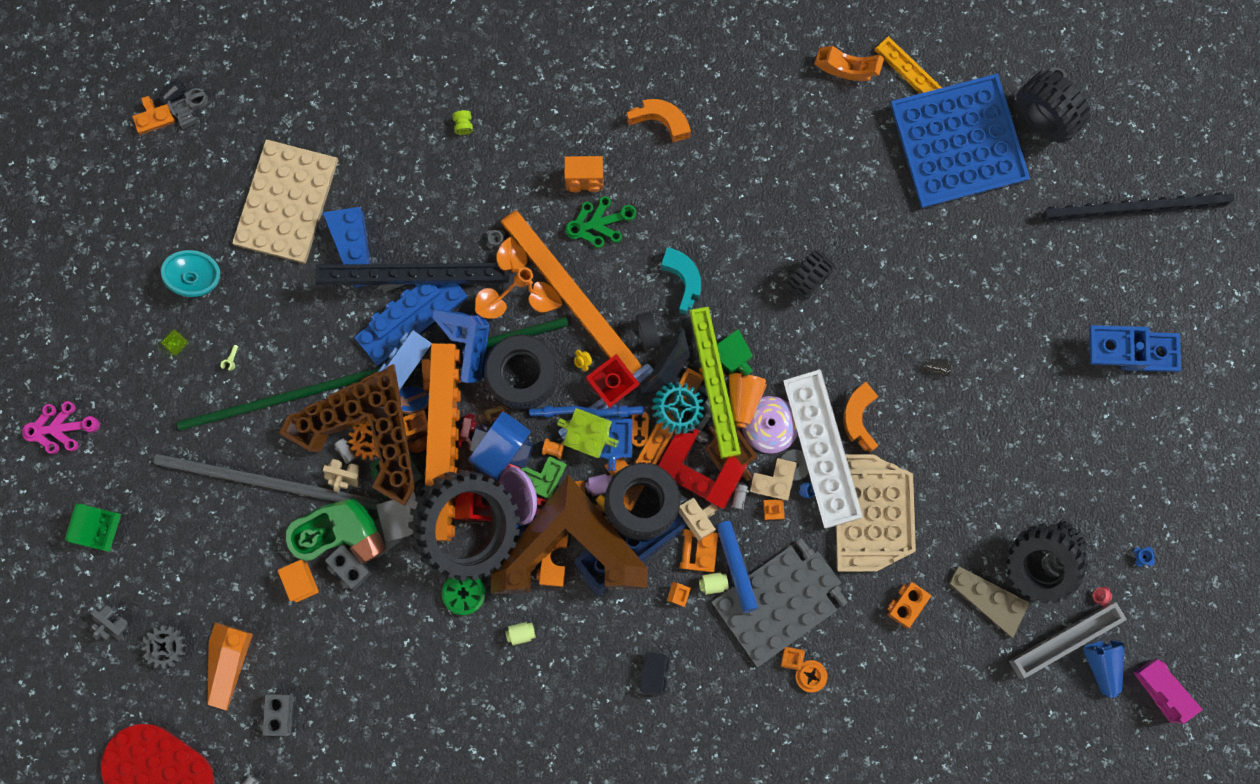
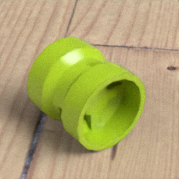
M462 110L453 113V121L456 122L454 126L456 134L465 135L473 132V125L470 123L472 119L470 111Z

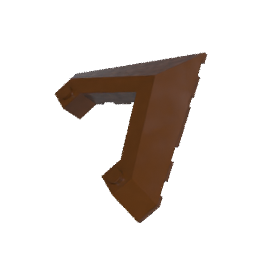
M395 364L362 379L358 383H353L327 396V398L305 407L297 413L287 416L279 434L314 452H321L328 436L365 422L371 424L372 438L375 449L378 451L381 468L372 488L406 506L414 490V482Z
M568 475L516 541L515 548L509 550L508 554L510 557L508 560L502 559L500 562L501 567L491 573V594L531 593V572L543 558L547 557L559 541L569 533L605 566V587L608 590L648 589V568L570 475Z

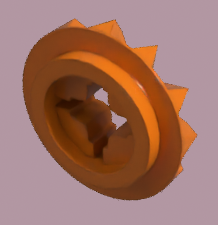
M809 660L803 662L801 671H796L795 678L798 686L804 691L817 692L827 682V671L821 663ZM815 668L814 676L817 677L819 681L811 680L807 684L808 677L806 676V674H804V672L811 673Z

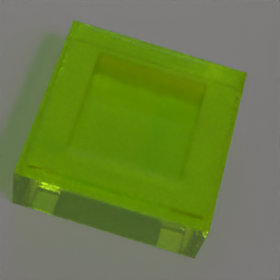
M175 329L161 342L175 356L189 344Z

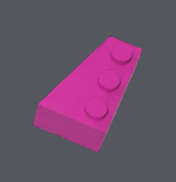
M1151 659L1134 672L1137 679L1170 723L1184 724L1203 710L1169 672L1167 665L1162 660Z

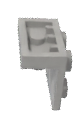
M414 491L406 506L395 500L376 505L386 542L413 534V530L408 528V522L413 521V515L410 514L411 508L416 509L417 502L414 501L416 498Z

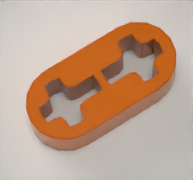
M646 412L634 414L631 418L632 444L638 448L644 447L648 441L649 418ZM638 415H642V418L646 419L642 421V427H638V421L634 420L638 418ZM638 431H641V436L645 438L640 444L637 443V440H634V437L638 436Z

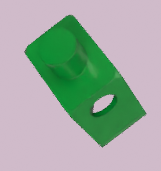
M737 329L717 344L722 368L726 372L733 374L738 370L742 376H747L753 372L747 364L753 355L741 332Z

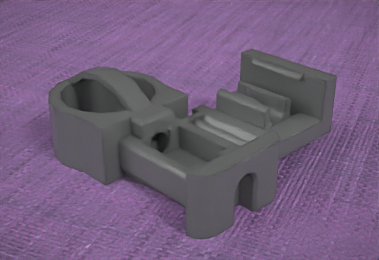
M194 88L185 93L186 98L173 104L168 101V106L174 117L178 118L182 129L198 123L197 118L193 117L192 113L197 109L205 107L208 102L207 95L199 88ZM204 96L200 103H192V100L196 97Z

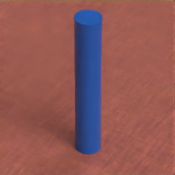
M731 521L721 522L716 525L743 613L753 612L758 609V605Z

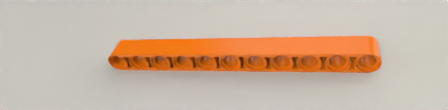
M515 209L503 218L501 223L516 243L523 248L528 258L610 359L617 354L632 374L642 368L639 361L520 213Z

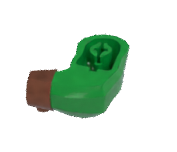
M347 499L319 507L306 516L293 521L286 530V543L290 552L295 557L304 561L313 560L326 550L343 543L351 546L349 549L361 564L386 551V547L375 527L373 519L364 506L356 499Z

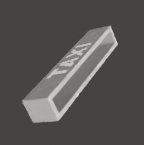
M1117 602L1108 603V605L1101 607L1009 660V663L1018 678H1026L1127 619Z

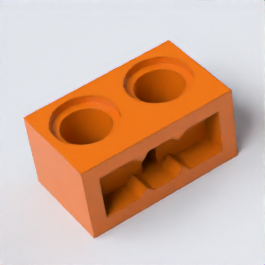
M425 410L403 417L407 440L427 434L428 415Z
M913 582L904 583L898 591L900 594L898 599H893L887 608L889 610L887 615L906 629L911 627L931 597L929 593ZM910 591H915L917 594L915 602L911 601L908 597ZM899 607L906 609V616L904 618H901L897 613Z

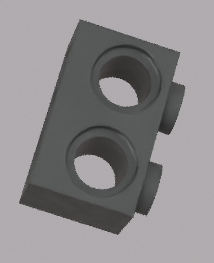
M343 544L325 560L329 564L327 569L333 575L337 573L342 578L340 580L341 584L347 589H357L372 574L364 564L358 561L351 550ZM340 556H343L345 563L343 566L338 567L336 561ZM353 570H356L358 578L351 581L349 575Z
M265 695V698L262 700L264 719H261L260 730L263 731V735H291L294 695ZM276 699L281 702L279 710L273 708V702ZM275 719L280 723L277 731L273 730L271 726Z

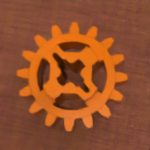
M366 422L365 424H359L358 428L354 426L355 432L349 433L353 439L348 442L354 445L350 449L357 451L355 454L357 457L362 455L363 460H367L368 456L371 461H374V456L379 458L373 438L372 443L367 442V437H372L373 432L368 429L371 427V424ZM370 448L372 452H365L361 449Z

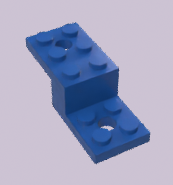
M1089 326L1090 365L1121 366V370L1180 372V333H1154L1149 331V327ZM1106 341L1113 342L1114 350L1106 348ZM1157 347L1164 350V357H1159L1156 354Z

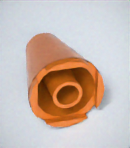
M738 373L729 375L730 406L735 427L746 428V425L751 424L767 386L765 379L753 375L741 376Z

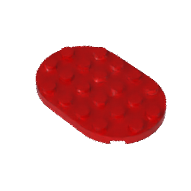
M138 724L123 729L110 740L102 756L101 774L104 784H214L213 769L207 759L172 733L157 725Z

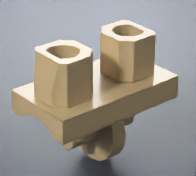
M332 459L329 465H325L323 468L325 473L324 479L329 480L328 484L333 485L334 492L337 493L341 488L347 489L348 485L358 487L360 483L358 465L349 464L347 471L341 470L342 462Z

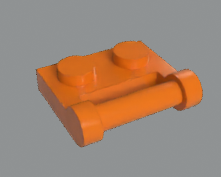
M684 529L683 555L679 569L714 573L718 533H712L697 541L695 564H691L692 537H695L691 530Z

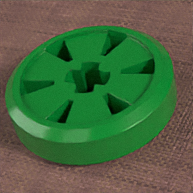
M448 578L442 588V599L445 606L451 612L458 615L475 613L483 605L486 596L485 586L480 578L474 581L466 578V581ZM462 588L469 592V596H466V599H462V596L458 594L459 591H462Z

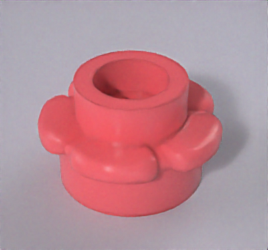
M1099 587L1094 590L1093 599L1097 604L1106 606L1112 600V593L1108 587Z

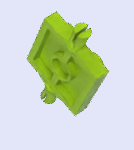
M575 408L570 422L561 418L558 420L561 423H557V425L567 429L563 443L565 446L596 458H600L602 449L606 444L614 448L618 446L619 441L609 437V429L612 423L610 420Z

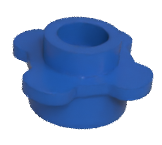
M1137 547L1134 549V554L1136 555L1135 564L1138 567L1154 565V553L1151 547H1146L1145 549Z

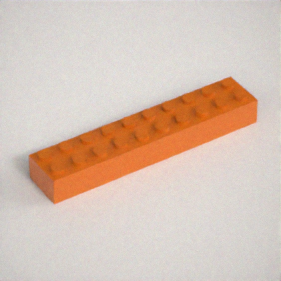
M431 344L425 485L429 486L434 484L432 479L435 477L445 478L444 473L449 471L457 473L458 470L455 467V460H458V448H456L455 442L459 440V429L456 427V421L460 420V410L457 408V402L461 400V391L458 390V383H461L459 364H462V352H460L455 344ZM453 498L445 504L438 516L435 531L437 541L451 542V538L455 537V526L452 525V518H455Z

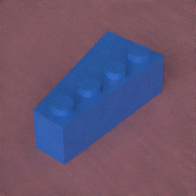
M361 207L323 212L343 264H371L365 216ZM353 285V286H354L355 288H357V287L370 286V285Z

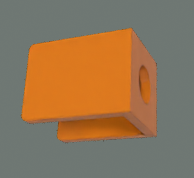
M299 560L278 570L290 601L299 602L319 593L307 561Z

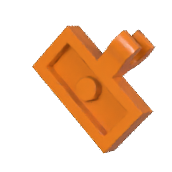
M149 96L141 98L146 112L133 116L140 135L175 123L168 104L155 108Z

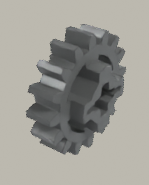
M163 625L161 630L157 627L153 628L154 634L148 632L149 639H143L146 646L142 647L141 650L147 652L143 655V658H150L148 664L155 662L154 668L161 666L162 669H167L168 665L174 667V661L181 662L182 660L179 656L186 654L182 651V648L187 647V644H182L185 637H179L181 631H174L173 626H169L167 629V626ZM162 634H169L164 639L159 637ZM162 644H166L165 648L167 651H162L164 648ZM164 655L170 658L165 661L159 660L160 658H163Z

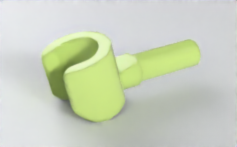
M234 345L228 359L221 362L222 369L226 367L228 362L230 363L228 371H232L235 368L233 360L238 346Z

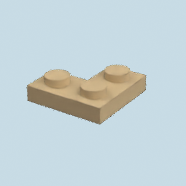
M777 458L774 476L754 473L750 492L789 500L797 462Z

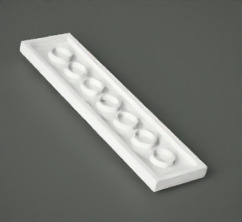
M821 370L784 380L824 528L827 529L862 519V511Z

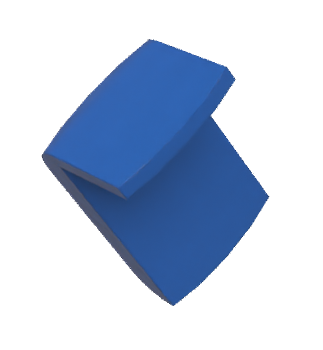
M502 411L472 453L468 462L481 474L496 481L531 431Z

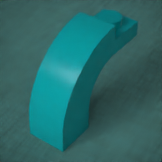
M667 247L661 270L674 273L682 279L685 285V293L679 313L686 315L688 310H692L694 300L691 298L699 300L701 292L700 274L696 265L688 256Z

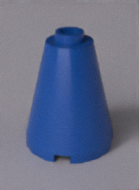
M1110 640V644L1098 641L1085 645V648H1083L1084 654L1101 693L1108 698L1119 696V693L1122 692L1124 643L1122 641Z

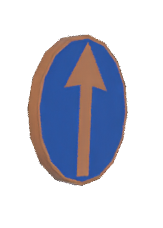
M407 386L399 390L402 412L404 414H414L427 409L429 406V392L424 390V388Z

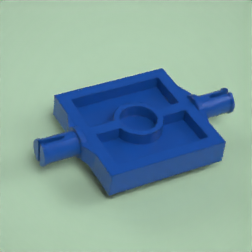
M609 416L605 418L612 421L609 437L618 440L619 443L616 448L606 444L602 449L600 458L608 460V471H611L612 464L613 471H616V460L632 458V419Z

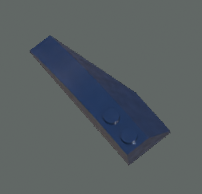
M678 512L670 528L656 538L634 540L620 533L618 534L644 563L688 525ZM589 551L575 560L578 569L586 583L596 596L599 597L608 590L605 587V566Z

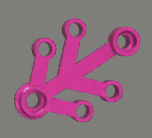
M67 401L62 404V411L49 426H43L50 416L56 414V407L47 404L43 407V413L35 423L31 422L24 426L22 435L27 441H38L50 454H56L59 451V445L50 442L43 436L44 434L53 435L64 444L67 450L76 451L78 449V442L68 438L62 432L84 429L87 432L93 433L99 429L100 423L98 419L88 416L83 421L62 424L69 414H72L76 409L73 403ZM71 405V409L67 411L66 407ZM51 407L52 412L48 414L47 409ZM88 421H92V425L90 427H87ZM34 429V433L30 435L29 431ZM73 442L74 447L70 449L69 444ZM51 445L55 446L53 451H50Z

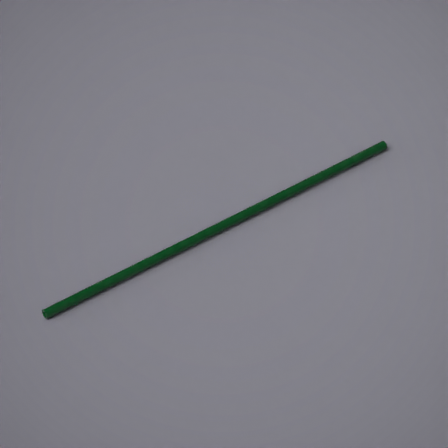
M563 317L489 337L486 348L495 346L496 343H499L500 340L508 336L517 334L533 336L569 326L567 318ZM466 344L457 346L460 352L463 351ZM422 358L416 367L422 366ZM380 367L177 421L179 431L348 386L358 383L362 379L378 372Z

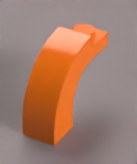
M834 46L819 48L814 65L837 77L854 81H870L871 76L880 74L884 58L880 55L854 57L841 52Z
M659 99L642 100V108L635 107L627 112L629 125L647 120H656L663 123L669 130L672 142L688 139L691 136V130L684 114L667 101Z
M865 382L856 389L847 401L843 414V424L849 440L853 442L858 438L860 440L858 442L860 447L870 453L878 447V444L864 428L862 414L864 409L875 401L878 396L869 384Z

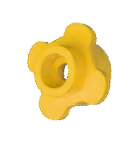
M577 350L574 363L578 368H582L586 372L588 371V366L592 363L591 356L585 351Z

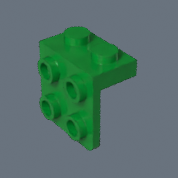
M77 503L74 507L65 540L110 552L121 514Z

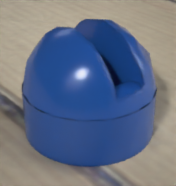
M806 482L799 486V494L802 497L812 498L815 495L812 483Z

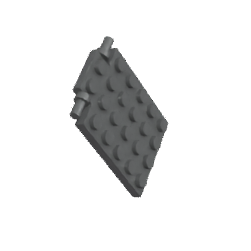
M802 538L796 544L803 552L802 556L805 558L803 562L792 546H790L748 576L758 605L757 610L743 613L735 586L711 602L756 667L765 663L837 611L826 595L828 592L832 597L836 598L841 607L848 603L840 592L841 588L838 586L841 584L840 580L819 551L815 553L812 548L809 549Z

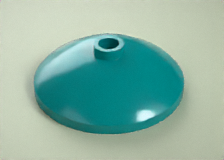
M185 250L170 255L163 262L161 278L165 286L172 292L182 296L197 297L215 289L220 280V269L216 261L207 254L199 251Z

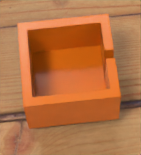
M603 156L565 157L566 190H570V192H580L581 190L599 192L604 190Z

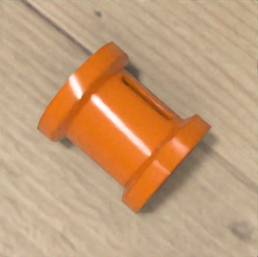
M546 438L542 455L549 454L561 459L564 442H561V444L555 443Z

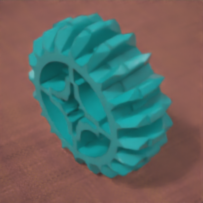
M676 382L675 386L669 383L668 388L663 386L661 388L662 392L658 391L656 393L658 398L653 399V402L657 404L652 406V410H657L653 417H659L656 423L660 424L662 422L663 430L669 427L668 433H672L675 429L677 435L681 433V430L685 434L688 432V429L693 430L695 429L694 425L700 423L697 418L701 419L703 417L699 412L704 410V407L699 406L703 400H697L696 397L700 395L699 392L693 394L694 387L687 389V383H684L682 387L680 382ZM669 394H675L673 402L664 405L666 397ZM683 396L688 399L690 404L684 402ZM677 405L678 408H681L682 410L678 412V409H676L674 406ZM665 412L672 415L673 421L668 418ZM691 412L689 420L681 423L683 414Z

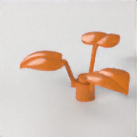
M509 237L499 247L496 260L502 270H512L513 273H516L514 283L500 296L494 289L486 288L481 290L475 299V312L478 316L485 319H495L502 316L506 311L507 305L501 299L516 285L519 287L528 285V290L531 292L528 301L537 312H549L561 307L563 304L557 292L545 282H536L532 289L533 281L531 280L533 273L529 268L525 267L528 260L523 248L512 237Z

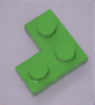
M548 457L541 474L527 467L521 470L532 481L536 494L550 499L567 464Z

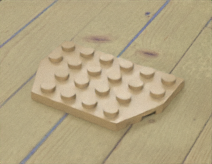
M846 455L863 518L836 526L837 572H876L916 552L913 473L903 470L892 463L890 464L876 455Z

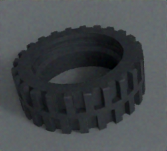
M457 470V473L446 472L444 473L445 478L437 476L432 479L434 482L432 486L425 485L422 488L425 493L422 497L417 495L414 500L418 504L416 509L411 508L410 514L413 515V521L408 522V528L413 530V534L409 535L410 541L416 544L413 549L416 554L421 556L420 560L448 578H456L459 581H466V578L474 581L479 579V574L487 577L491 575L489 570L492 568L498 570L501 567L500 562L502 559L508 560L510 557L508 554L510 547L515 548L517 544L513 542L514 536L519 535L520 531L516 528V523L520 522V516L514 513V510L518 509L517 504L510 501L513 497L511 493L504 490V486L492 478L473 471ZM463 492L477 493L488 501L491 508L492 527L485 543L473 554L464 558L451 557L444 553L437 544L435 531L438 516L445 504L456 495Z

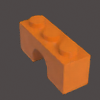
M569 534L559 541L546 558L541 560V569H537L536 580L540 581V585L564 587L566 568L553 564L551 555L558 548H568Z

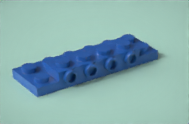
M415 284L416 287L411 291L409 289L405 290L400 295L401 299L396 303L394 301L388 303L383 313H375L370 318L369 326L357 334L355 338L374 363L380 367L390 359L388 356L392 350L399 348L401 345L400 339L405 332L410 333L414 330L421 335L437 323L433 319L434 310L452 311L467 300L468 296L458 284Z

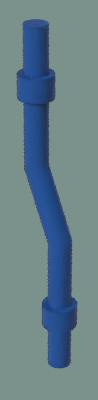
M627 405L619 406V408L598 410L580 406H544V408L529 410L530 417H554V415L574 414L575 408L599 417H628L629 415L644 413L643 406L628 407Z

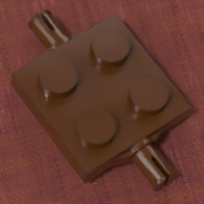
M713 424L708 429L715 438L704 447V450L721 472L728 458L721 459ZM735 427L741 455L735 457L741 465L746 463L748 467L749 463L758 458V456L737 427ZM747 467L743 473L746 482L753 478Z

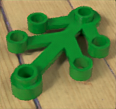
M604 196L600 199V204L591 221L583 223L587 214L593 211L592 203L584 202L576 221H571L566 225V234L571 239L581 237L593 243L595 248L600 249L604 245L603 238L600 236L595 237L586 232L587 230L594 229L611 238L613 243H619L622 240V234L604 225L621 220L633 221L636 217V209L632 205H626L622 208L621 212L601 218L604 211L611 206L610 198ZM607 200L609 203L603 205L602 201ZM589 205L591 209L587 211L584 207ZM627 212H631L632 216L627 217L625 216V214ZM577 228L578 232L573 233L571 230ZM617 234L620 236V238L615 240L613 239V236ZM601 240L602 243L600 245H596L595 241Z

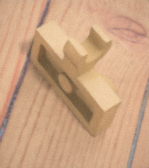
M692 498L680 505L679 514L698 541L716 530L708 519L718 510L715 504H711L702 510L696 500Z

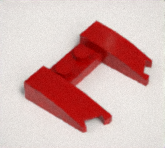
M693 429V433L685 434L681 430L680 434L674 436L658 466L664 468L668 474L670 473L671 477L679 485L724 509L747 464L741 465L735 456L729 457L717 480L710 479L683 464L700 430Z

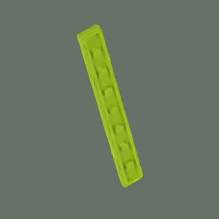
M709 307L692 309L689 313L721 459L741 455Z

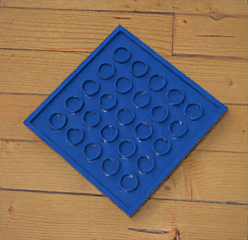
M998 73L890 102L921 209L1030 179Z

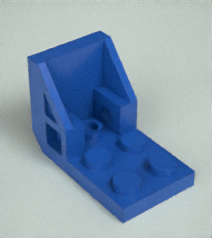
M434 310L433 319L452 341L466 343L462 351L464 359L459 371L460 381L466 383L481 382L489 323L485 318L478 315L448 310Z

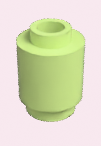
M721 572L702 575V579L699 580L700 590L704 591L705 595L720 593L729 589L727 575L721 574Z
M532 622L508 626L509 630L505 631L508 643L512 642V645L529 642L531 639L536 638Z

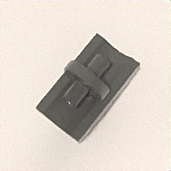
M105 605L99 611L94 610L91 613L92 619L100 625L99 627L93 624L91 627L95 631L93 634L94 639L98 640L101 637L105 640L109 639L110 635L106 631L118 641L123 638V632L127 628L128 622L119 617L114 623H111L109 619L114 615V611L110 607Z

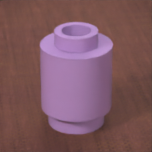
M603 474L588 478L589 482L585 483L587 493H592V497L605 494L612 475L607 476Z

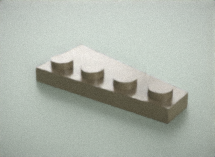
M958 566L949 585L976 606L981 613H984L991 619L996 626L1006 632L1010 638H1013L1028 608L1029 602Z

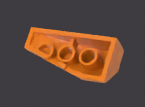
M215 622L209 639L208 705L228 710L253 636L252 633Z

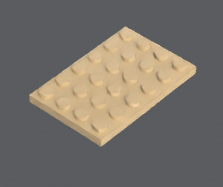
M266 140L232 244L306 264L338 159Z

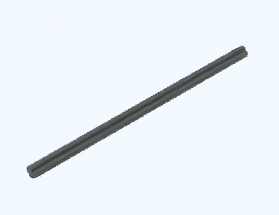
M156 454L153 460L154 464L335 502L356 499L365 508L377 510L376 505L380 504V501L374 498L340 491L337 493L326 488Z

